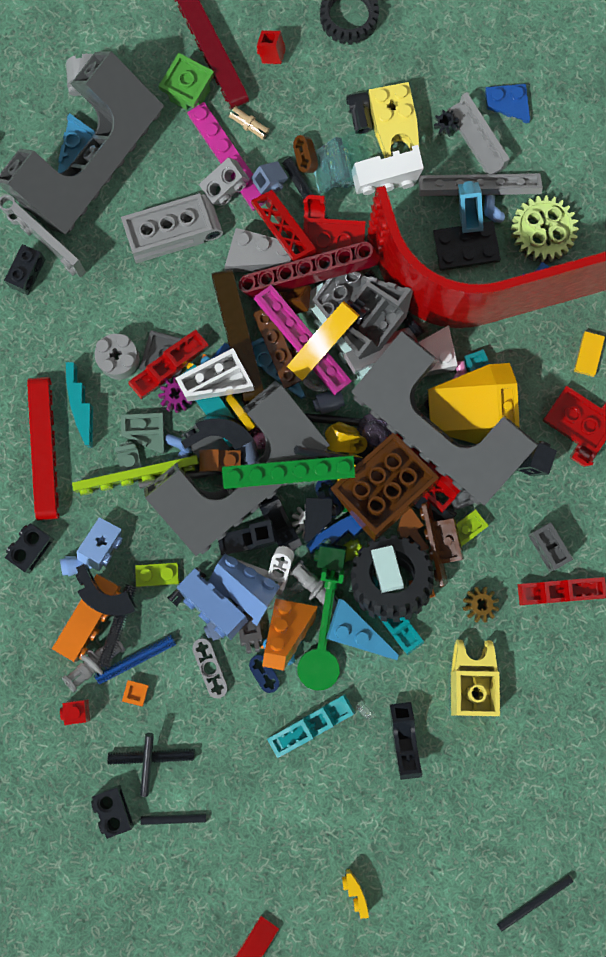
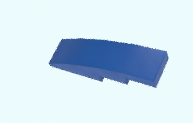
M351 515L322 531L305 546L313 554L316 548L320 547L321 543L328 541L330 544L335 545L347 533L355 538L363 529Z

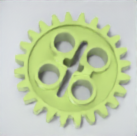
M546 195L543 201H541L540 197L537 196L535 203L530 198L527 205L523 203L520 207L521 210L517 209L516 216L512 219V222L515 224L511 226V230L515 232L511 237L518 238L514 245L521 244L519 252L526 250L525 257L532 254L533 261L539 256L541 262H544L546 257L552 262L554 255L560 259L562 253L566 255L569 251L568 248L573 247L574 243L572 241H575L578 237L575 233H577L579 228L574 227L578 220L571 219L575 212L568 213L567 211L570 206L562 207L563 200L557 204L556 197L549 201ZM548 214L554 215L556 220H551ZM528 219H534L537 224H531ZM553 233L559 234L561 239H555ZM533 238H539L541 240V243H535L533 241Z

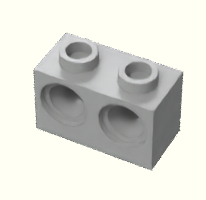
M228 157L199 186L212 204L223 206L231 200L232 195L246 187V183L250 178L236 160ZM235 172L236 177L231 182V175ZM218 186H220L221 190L220 193L217 195L216 189Z

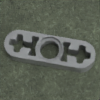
M198 639L194 642L192 650L207 690L213 698H222L227 693L228 686L212 644L207 639ZM200 642L203 645H208L206 649L207 656L210 654L213 656V658L206 659L202 663L200 658H204L203 653L197 651ZM207 662H213L216 665L214 674L210 675L204 671V666ZM218 674L221 678L216 679L217 683L224 686L219 695L217 692L212 691V688L215 687L213 680L210 683L207 678H213Z

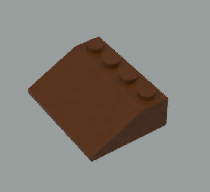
M392 433L354 467L355 478L340 479L331 487V490L359 526L375 541L434 488L439 477L396 434Z

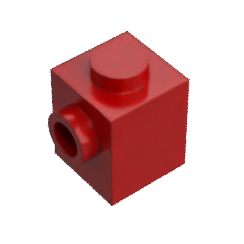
M262 30L257 43V54L260 55L262 64H281L286 51L281 31Z
M89 699L62 703L63 707H60V718L64 720V725L91 721Z

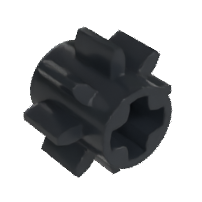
M443 110L440 116H435L438 123L434 124V128H440V136L445 133L450 137V133L453 130L458 131L455 124L459 123V118H453L454 111L447 113ZM445 121H448V123H449L448 126H445V124H444Z
M356 298L355 302L349 299L347 304L360 315L355 321L359 325L368 313L364 309L366 305L358 298Z

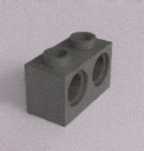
M551 522L528 534L549 571H554L573 560Z

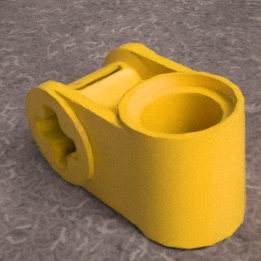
M331 425L326 439L330 445L327 449L334 452L359 454L366 449L368 444L367 440L359 435L356 428L340 425Z

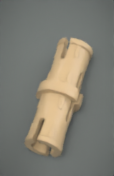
M235 106L232 111L239 116L231 112L229 118L244 126V130H250L264 140L266 135L260 132V130L268 134L270 129L256 121L254 116L247 115Z

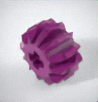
M174 377L172 384L169 380H166L167 387L160 386L161 391L164 392L158 394V397L163 399L160 404L162 406L167 405L166 409L168 412L173 407L175 413H179V407L186 411L185 403L192 405L193 402L187 401L176 377ZM177 391L180 397L175 399L172 394L173 392Z

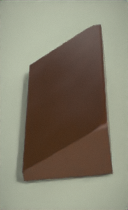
M310 286L279 292V295L295 314L309 310Z

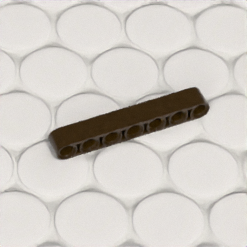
M232 269L211 273L229 348H233L254 387V391L241 393L245 406L263 391V386Z

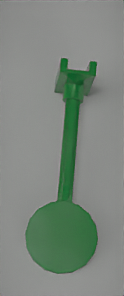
M322 568L321 581H325L324 588H326L318 647L305 652L297 665L300 681L307 688L315 691L332 687L340 674L339 662L336 656L326 650V637L329 631L334 591L337 590L338 583H343L344 569L343 571L335 572V570L327 571V568Z

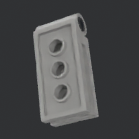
M195 194L121 217L136 264L202 244L204 240L212 241L223 235L214 205L206 194Z

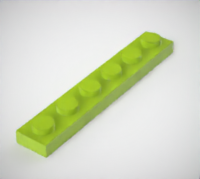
M196 455L72 482L73 491L80 493V495H88L93 493L92 490L101 488V491L113 489V485L117 484L130 486L134 484L135 480L142 479V482L154 480V476L162 475L176 462L185 473L196 470L195 467H199V460Z

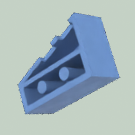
M224 554L217 563L208 581L221 595L227 599L231 598L237 603V608L241 612L246 611L253 618L252 622L256 626L280 588V585L276 584L272 579L264 577L253 568L245 566L236 558Z
M194 568L177 586V589L185 598L183 603L191 610L196 608L200 612L198 616L206 624L211 622L216 626L213 630L220 637L224 638L227 636L231 640L248 622V619L235 605L221 595L211 583H208L201 577L200 572Z

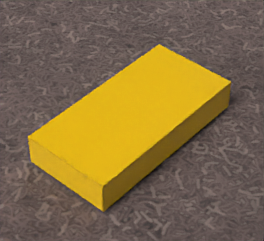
M586 331L583 333L574 372L592 377L596 375L605 339L604 336Z
M232 394L226 396V401L248 431L253 429L255 424Z

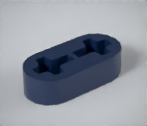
M331 480L318 481L315 487L318 498L332 499V504L338 505V508H336V516H338L341 512V502L332 492L331 488L328 489V497H326L324 491H319L322 483L332 487L334 486Z
M256 655L249 662L250 670L261 689L266 693H273L279 687V679L273 668L263 667L265 670L263 674L258 668H253V665H255L254 660L262 661L264 657ZM267 674L270 680L275 679L276 682L273 684V689L270 687L265 688L266 680L264 675Z

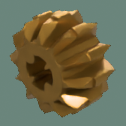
M478 587L474 588V593L468 591L467 595L471 599L463 598L464 603H469V606L463 607V611L471 610L467 617L471 618L475 615L474 622L476 623L479 622L480 617L484 623L488 622L487 615L493 619L495 615L491 610L499 611L498 607L493 606V603H498L499 599H491L495 592L491 591L487 594V587H483L481 592ZM478 599L479 601H485V603L483 604V606L485 607L484 610L483 608H477V606L479 605L477 603Z

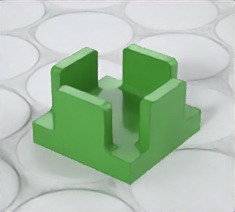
M178 53L158 87L160 91L168 94L170 102L188 110L189 106L195 108L196 105L204 102L210 92V82L214 77V71Z

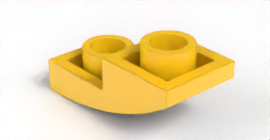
M348 869L346 870V876H342L343 890H348L349 897L357 896V898H353L354 910L359 912L360 919L369 918L362 888L355 875Z

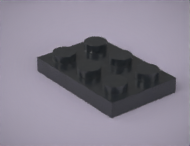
M494 221L483 222V231L463 233L462 226L433 230L440 271L500 262L501 260Z

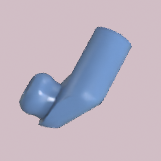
M167 434L165 443L177 447L180 450L178 456L181 459L192 455V449L190 447L185 449L182 445V438Z

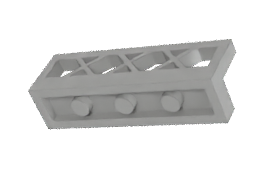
M467 92L461 96L460 102L450 107L447 113L454 111L453 118H459V123L455 125L485 173L497 174L507 167L510 158Z

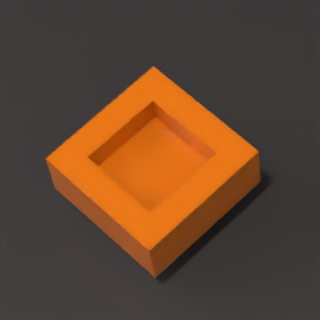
M127 680L122 701L143 707L149 685Z

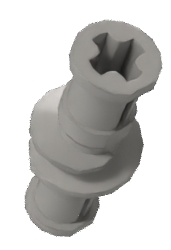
M300 560L290 570L289 575H293L305 589L311 592L309 600L316 597L324 605L325 581H321V577L318 579L314 573H311L303 565L304 562ZM335 594L333 598L331 611L333 613L332 616L334 615L335 608L339 599Z
M117 641L118 644L116 643L118 646H115L117 649L114 648L116 650L113 651L115 654L112 653L114 656L119 652L123 653L125 651L120 641ZM104 646L96 650L95 653L88 650V656H81L83 663H80L69 675L62 677V680L72 692L77 691L76 688L85 680L91 678L95 672L100 675L103 674L102 666L98 665V661H100Z

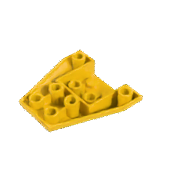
M510 363L488 364L428 389L429 419L452 438L478 444L504 415L520 427L518 387Z

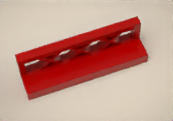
M273 190L251 200L252 206L293 261L316 255L315 246ZM266 201L268 209L261 208L259 204ZM271 215L275 217L278 223L271 222ZM282 230L286 232L289 238L282 237ZM293 245H296L297 249L300 251L299 254L296 255L293 252Z
M397 434V436H398L401 440H403V437H401L399 434ZM414 447L410 448L439 477L436 485L438 489L432 488L424 498L443 513L459 496L461 490L453 485L451 478L440 474L431 461L429 463L419 455L420 452ZM436 493H444L449 497L444 505L436 500Z

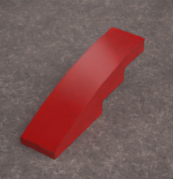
M195 329L163 351L162 356L147 365L146 369L129 380L128 384L142 400L195 359L209 344Z
M605 577L517 584L519 605L606 598Z
M260 916L234 957H262L279 928Z

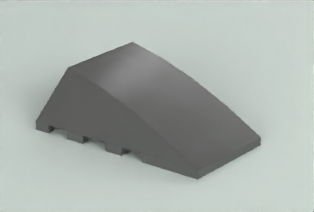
M352 272L327 279L312 300L327 319L343 301L347 303L351 299L355 302L356 298L365 303L364 309L368 313L359 325L354 322L342 336L357 357L362 359L380 351L407 317L413 290L407 287H399L391 282L386 283L371 276L366 277L358 272Z

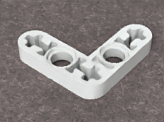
M278 547L272 557L269 571L240 560L238 561L247 567L253 568L264 577L278 581L280 588L276 595H280L286 586L294 553L288 547ZM282 557H285L284 562L280 561ZM275 569H280L284 573H279Z

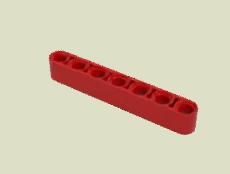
M50 377L28 378L27 380L34 512L37 521L59 519V513H57L59 498L58 492H56L58 481L57 472H55V466H57L56 451L53 449V446H55V431H52V426L54 425L53 410H51L53 397L52 390H50V385H52Z

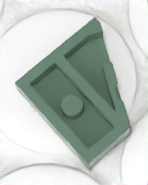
M164 414L121 415V436L158 453L165 454Z

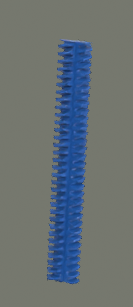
M171 635L170 637L167 636L168 639L165 637V640L158 641V644L156 642V645L148 646L149 649L146 647V650L139 651V654L136 652L137 655L134 654L132 657L129 656L130 658L127 657V660L120 661V664L118 662L117 664L115 663V666H110V669L103 670L102 675L99 673L97 675L96 673V676L94 675L96 681L102 684L110 678L112 679L145 660L162 653L164 650L175 646L176 643Z

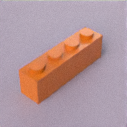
M99 574L95 575L94 579L101 591L108 595L121 594L119 591L122 587ZM81 599L52 649L69 660L77 662L81 659L82 655L87 654L89 649L86 647L89 641L96 639L100 631L97 629L101 621L105 622L109 615L97 612Z

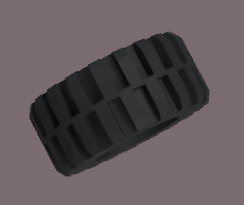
M391 535V539H386L385 536L379 537V541L371 540L367 543V548L362 547L358 551L359 557L355 556L353 567L351 568L352 590L356 602H359L360 608L363 611H369V616L376 618L378 615L380 616V621L387 622L388 618L393 619V622H400L401 617L408 620L412 618L413 612L419 614L422 611V606L428 604L433 591V564L431 560H428L429 555L425 550L420 551L421 546L418 543L414 542L411 544L409 538L403 537V540H401L396 535ZM393 546L397 564L411 573L413 577L412 584L404 591L398 593H382L372 583V576L376 569L371 550Z

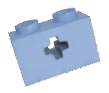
M99 517L77 550V560L100 571L103 565L107 566L110 562L113 549H118L123 540L121 529Z

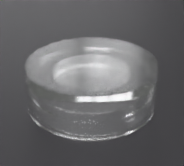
M363 700L356 704V709L367 720L370 721L376 716V713Z

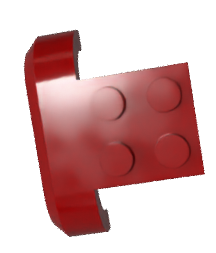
M308 195L303 200V232L315 246L316 255L365 242L366 221L325 219V196Z
M566 386L542 421L577 444L570 455V459L582 467L592 466L594 458L606 441V402L600 408Z

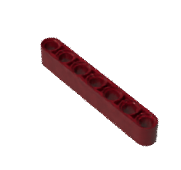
M174 0L178 2L177 7L183 18H186V24L191 34L195 36L194 40L200 52L203 51L205 62L209 69L211 68L214 71V79L217 85H220V91L226 103L229 102V109L232 110L235 106L239 107L249 102L246 90L200 1Z
M360 242L247 274L240 279L239 289L252 299L270 285L279 293L371 268L379 262L380 255L369 242ZM370 252V254L364 258L365 254ZM350 257V260L344 263L345 260Z

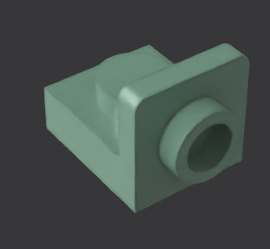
M123 442L119 444L120 447L115 448L121 472L142 467L136 444Z

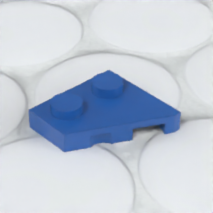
M526 84L486 87L485 95L488 110L500 112L510 118L515 117L523 120V123L530 122Z

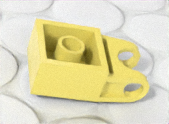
M409 82L369 89L370 114L375 136L384 158L391 157V145L395 142L406 143L410 151H412V146H419L417 117Z
M456 640L451 667V716H500L499 672L495 649L491 640L485 641L482 655L478 660L469 658L463 640ZM473 689L475 692H478V697H475V699L472 696Z

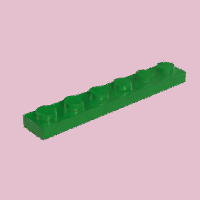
M352 455L222 467L224 489L355 478L354 457Z

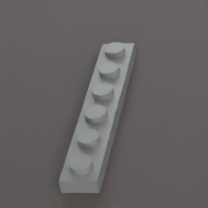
M540 173L422 175L418 178L419 196L458 195V185L466 181L479 182L482 195L542 194L543 189Z

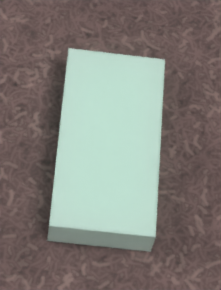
M393 546L371 550L382 593L403 588V581Z

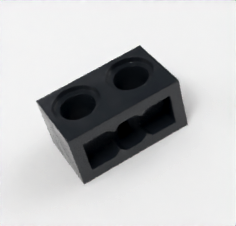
M22 244L4 279L5 283L10 288L29 295L46 260L42 253Z
M31 523L21 529L19 539L16 543L10 544L5 559L29 574L54 541L53 537ZM34 533L39 535V540L36 544H32L30 541ZM24 550L26 558L20 562L18 560V553Z
M120 785L92 796L91 806L94 813H98L100 819L98 822L99 830L102 835L105 834L106 839L132 830L134 824ZM105 796L113 800L112 807H107L103 804ZM110 818H117L120 821V827H112Z

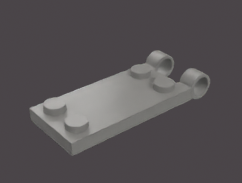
M11 195L0 197V209L6 214L12 224H19L20 228L28 236L33 234L60 259V262L65 266L64 268L72 276L77 274L81 278L86 273L79 259L23 210ZM6 201H13L10 208H3V204ZM13 213L17 217L15 220L10 218Z

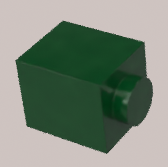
M321 543L320 547L316 548L314 561H318L317 567L343 571L347 546Z

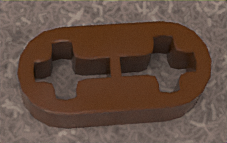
M298 135L294 139L293 149L299 170L305 173H314L318 167V159L313 141L309 136Z

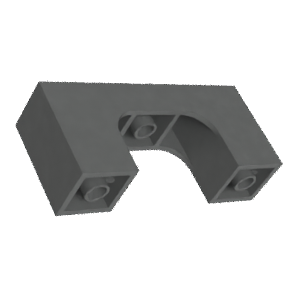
M112 51L95 52L70 83L93 106L98 117V126L95 134L65 171L58 173L34 150L19 149L0 173V187L51 231L66 234L74 228L75 221L86 213L88 204L99 196L101 187L111 180V174L115 169L122 166L125 156L135 149L138 139L148 132V126L152 121L158 119L161 115L160 111L164 107Z
M401 331L351 391L355 395L353 399L361 406H368L371 409L370 413L376 419L386 421L388 423L386 427L394 434L400 433L404 437L402 441L410 448L416 447L421 451L419 455L425 461L435 463L437 465L435 469L443 476L449 475L454 480L452 482L454 486L461 491L465 489L469 492V498L477 505L481 503L485 506L537 447L538 443L505 415L480 443L466 446L454 441L421 413L415 403L417 386L439 360L409 334Z
M276 381L243 407L244 411L262 431L266 442L264 453L254 464L314 459V457L294 454V447L297 445L327 451L326 448L330 446L286 390ZM176 462L144 489V495L151 506L194 555L197 556L199 553L204 554L211 547L210 544L216 539L221 540L228 533L227 530L233 525L234 527L238 526L244 520V516L247 513L255 512L261 506L260 503L264 499L272 498L277 493L276 489L282 484L223 488L219 491L208 492L200 489Z

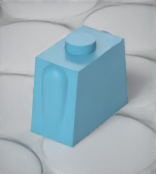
M466 181L458 185L462 232L483 231L482 193L479 182Z

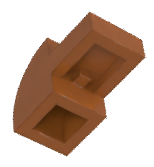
M211 449L199 451V472L220 473L224 466L241 465V450Z
M412 508L399 520L397 527L399 539L403 540V537H409L411 544L416 542L421 546L420 551L427 550L429 548L417 531L424 525Z

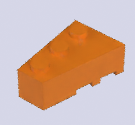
M275 599L264 651L263 667L284 671L296 652L298 645L305 638L310 626L313 625L318 606Z

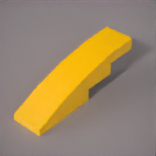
M343 301L287 367L303 381L360 315Z

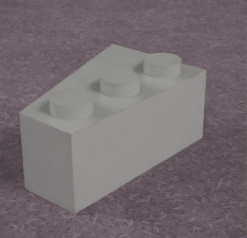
M236 228L225 263V270L232 269L233 272L245 273L261 271L293 262V260L276 238ZM293 245L292 248L294 253L296 252V245Z

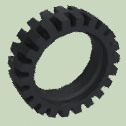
M337 0L321 1L320 22L322 28L326 31L328 37L332 36V40L335 42L340 40L341 44H344V42H348V45H352L353 42L358 44L361 42V39L365 41L368 35L371 36L376 29L379 17L377 0H360L366 5L369 17L365 24L355 29L341 28L332 21L330 9Z

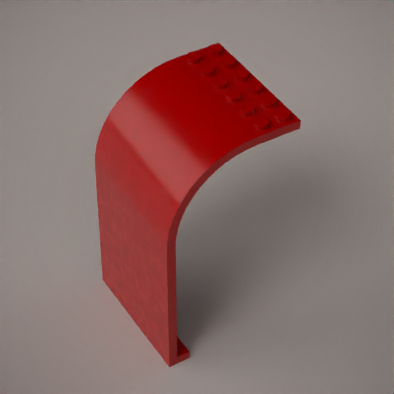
M385 185L376 188L375 196H373L374 204L371 205L370 227L368 228V235H366L367 242L380 255L379 262L375 266L379 265L384 282H391L399 287H407L413 290L408 311L426 322L442 327L449 325V328H472L606 290V252L489 284H467L440 276L423 265L409 250L399 231Z

